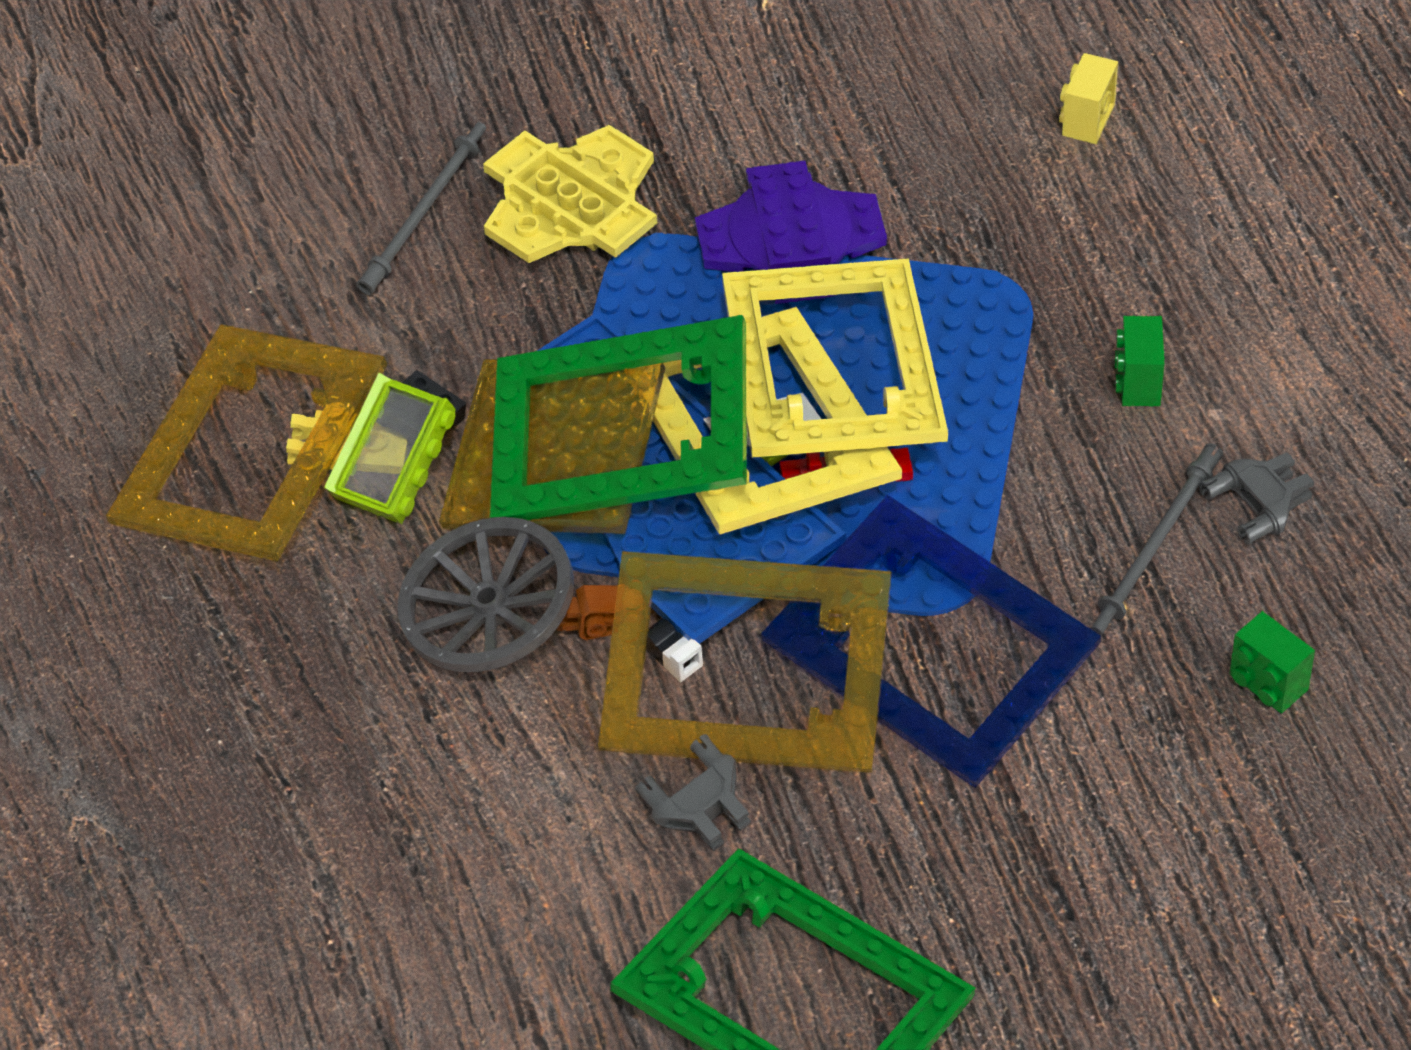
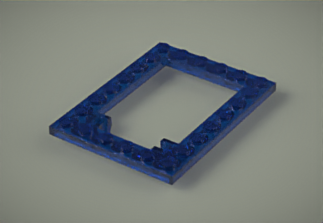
M888 494L761 633L762 640L974 788L981 783L1101 643V635ZM895 554H897L898 556H900L901 559L898 560V559L896 558ZM878 558H881L884 567L897 577L904 576L921 559L1050 645L970 738L954 729L839 649L850 637L849 629L841 624L835 630L832 626L831 616L828 613Z

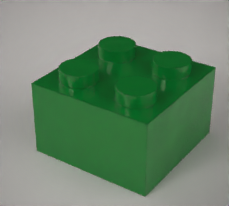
M1123 316V327L1116 330V348H1121V350H1115L1114 367L1121 374H1116L1115 392L1121 393L1122 406H1161L1165 366L1162 316Z
M1261 611L1235 634L1229 675L1233 677L1237 684L1247 687L1256 694L1265 705L1272 706L1282 714L1309 690L1315 650L1265 612Z

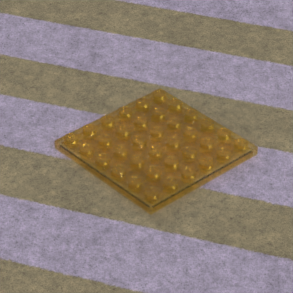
M483 359L439 519L443 529H456L470 522L490 518L497 359ZM659 363L531 386L527 485L642 466L666 369L664 364ZM633 503L528 521L534 522L550 532L625 534Z

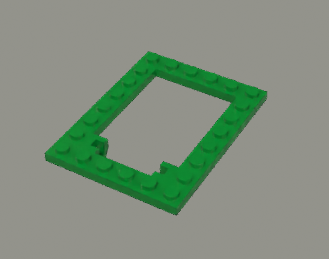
M743 315L497 358L490 518L513 517L532 520L747 484L746 321ZM682 360L681 371L683 377L694 384H707L711 382V436L701 437V448L694 449L689 439L681 440V460L527 485L531 386ZM702 364L703 370L695 369L694 365Z
M738 848L611 981L610 990L705 1050H780L695 998L705 987L706 976L699 963L689 956L731 911L741 916L748 908L753 910L752 924L760 927L774 912L919 998L918 1002L876 1050H929L972 1000L976 987ZM685 974L689 977V982L682 979Z

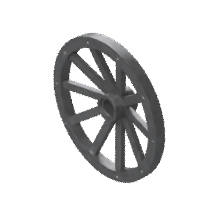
M495 517L470 522L437 539L412 564L399 592V622L413 649L426 661L438 667L457 672H480L503 667L534 651L560 625L568 611L573 596V568L559 540L550 531L534 522L513 517ZM516 536L515 543L496 582L493 579L487 537ZM475 540L477 542L482 582L478 584L447 556L457 548ZM528 540L539 544L550 553L508 585ZM439 563L470 592V596L423 588L421 585L430 571ZM556 564V589L515 596ZM416 598L467 607L426 621L415 622ZM551 602L544 615L535 625H532L511 611L512 608ZM470 619L442 649L431 644L421 635ZM505 621L524 633L516 640L496 648L497 626ZM482 624H485L484 652L456 653Z

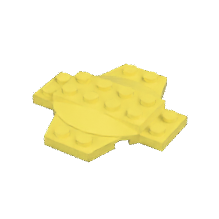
M610 125L576 139V145L570 148H559L558 143L545 144L527 131H524L483 163L484 172L504 185L505 200H500L485 223V235L527 263H531L567 246H587L593 251L600 247L616 258L657 224V215L636 202L635 197L636 189L654 162L653 152Z

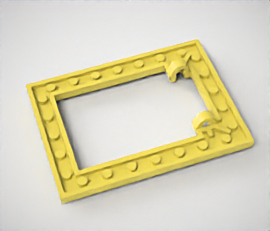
M909 259L722 273V285L728 317L743 315L746 321V426L752 458L948 442L947 424ZM882 291L903 390H899L898 386L884 387L883 404L884 408L886 407V414L803 421L801 394L787 395L786 399L776 400L759 301Z
M797 307L762 317L767 348L779 344L782 346L827 419L867 416ZM682 360L623 370L675 460H681V440L689 439L694 449L701 448V437L703 436L668 379L669 376L682 373ZM702 364L694 365L695 369L702 367ZM888 447L824 452L827 465L825 468L759 488L755 481L749 483V471L747 470L746 485L697 492L695 494L720 535L902 479V469Z

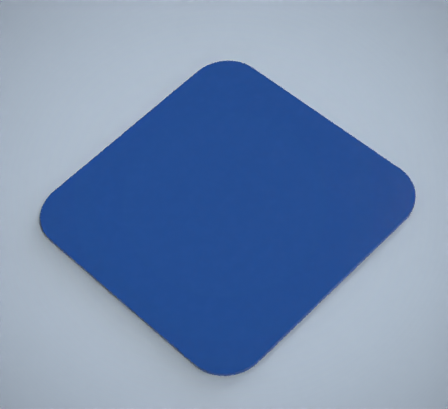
M654 233L650 236L639 238L616 258L613 256L604 271L593 314L596 312L601 314L623 335L726 318L728 314L722 285V273L732 271L704 269L697 236ZM846 255L839 264L896 259L867 255L851 258ZM909 260L947 424L948 442L887 446L888 449L908 447L913 468V480L889 482L815 505L846 533V542L767 597L914 616H934L948 613L964 606L981 591L990 569L1033 325L1031 301L1026 292L1015 281L995 270ZM746 267V269H745L744 271H755V270L752 269V268H747V267ZM882 291L838 294L834 297L775 304L774 300L759 301L762 317L797 307L866 415L886 414V407L884 408L883 404L884 387L898 386L899 390H903ZM779 344L768 347L776 399L787 397V395L803 393L820 418L827 419L782 346ZM682 373L670 376L711 412V382L707 384H694L685 379ZM557 438L545 482L577 477L559 438ZM820 452V457H825L824 452ZM806 453L790 454L780 461L806 459ZM780 461L772 466L779 474ZM593 510L536 519V524L550 531L562 544L574 571L625 578Z

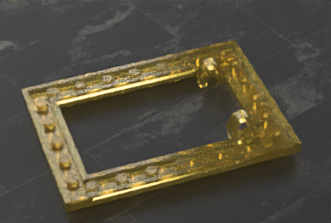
M220 324L108 511L106 518L113 525L278 562L348 437L378 373L383 374L388 364L385 356ZM256 365L320 377L324 389L314 388L311 396L315 404L325 406L260 522L156 499L223 384L250 391L254 387L257 378Z
M622 551L599 734V750L699 758L691 751L690 746L696 739L701 744L702 741L699 737L707 734L723 755H732L736 762L873 773L892 578L891 571ZM653 590L821 603L820 627L835 632H844L851 628L843 710L833 709L832 715H825L820 713L819 708L810 707L808 730L638 717ZM830 613L842 614V617L832 616Z

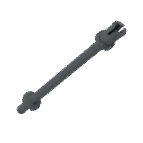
M477 122L467 137L460 135L455 139L456 152L381 256H373L369 260L367 270L356 282V287L360 292L365 295L373 294L381 280L389 276L392 272L391 261L466 157L474 158L477 156L479 150L476 143L486 130V126L483 123Z
M1207 443L1197 460L1189 464L1186 470L1189 478L1113 595L1102 596L1097 604L1101 613L1090 628V632L1094 636L1101 637L1112 619L1121 620L1124 618L1126 609L1123 602L1199 487V482L1213 476V469L1223 457V451L1220 447L1211 456L1217 445Z

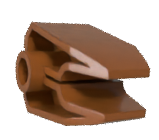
M583 585L576 590L575 597H572L568 611L556 630L561 632L563 630H578L579 637L584 640L628 632L644 621L643 612L646 611L644 599L637 590L623 585Z

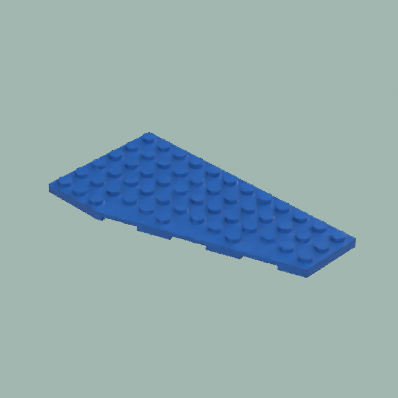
M596 312L537 351L624 335L601 314ZM623 370L533 385L577 477L676 461ZM669 376V381L703 437L711 436V430L703 420V418L711 417V412ZM747 446L749 483L755 481L759 488L785 480L761 457L752 458L750 447ZM695 493L593 509L629 587L637 590L644 601L658 615L668 620L677 632H680L688 641L693 639L699 644L846 542V533L816 506L720 535Z

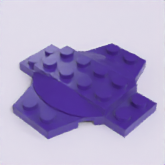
M806 161L746 168V179L749 189L736 202L695 217V227L704 269L742 272L746 267L754 270L832 265L839 264L846 255L855 258L887 245V235L876 194L830 190L826 186L812 181ZM837 295L775 299L774 301L775 304H781L811 299L834 297Z

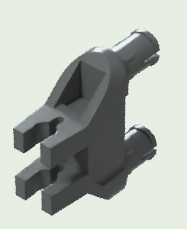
M1286 452L1268 461L1252 459L1230 461L1223 466L1222 472L1199 482V489L1208 501L1229 490L1238 493L1258 516L1237 527L1241 540L1244 539L1246 545H1249L1268 534L1279 535L1283 533L1290 510L1312 498V492L1309 488L1314 486V481L1305 473L1284 482L1293 477V471L1289 467L1295 465V460Z
M704 734L699 737L702 743L700 744L696 739L691 744L690 749L708 768L706 771L673 796H668L657 784L653 776L644 778L647 783L646 786L640 781L635 791L651 807L652 818L658 825L679 831L696 832L714 852L724 844V841L721 838V832L712 823L713 819L724 812L740 831L748 826L751 821L747 817L749 815L748 811L735 797L736 760L732 755H723L710 740V737Z

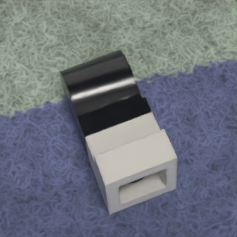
M664 618L657 621L640 635L646 650L680 683L703 666L701 645L693 639L688 641ZM690 659V664L684 668L683 664Z

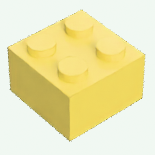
M1083 53L1079 64L1075 63L1073 65L1070 83L1064 84L1060 96V101L1064 102L1059 116V122L1063 123L1062 136L1097 144L1115 106L1118 61Z

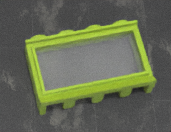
M378 373L324 488L337 500L402 524L405 517L409 516L414 508V498L419 487H423L427 481L428 468L433 458L435 459L441 451V441L446 430H449L455 421V407L447 398L435 396Z

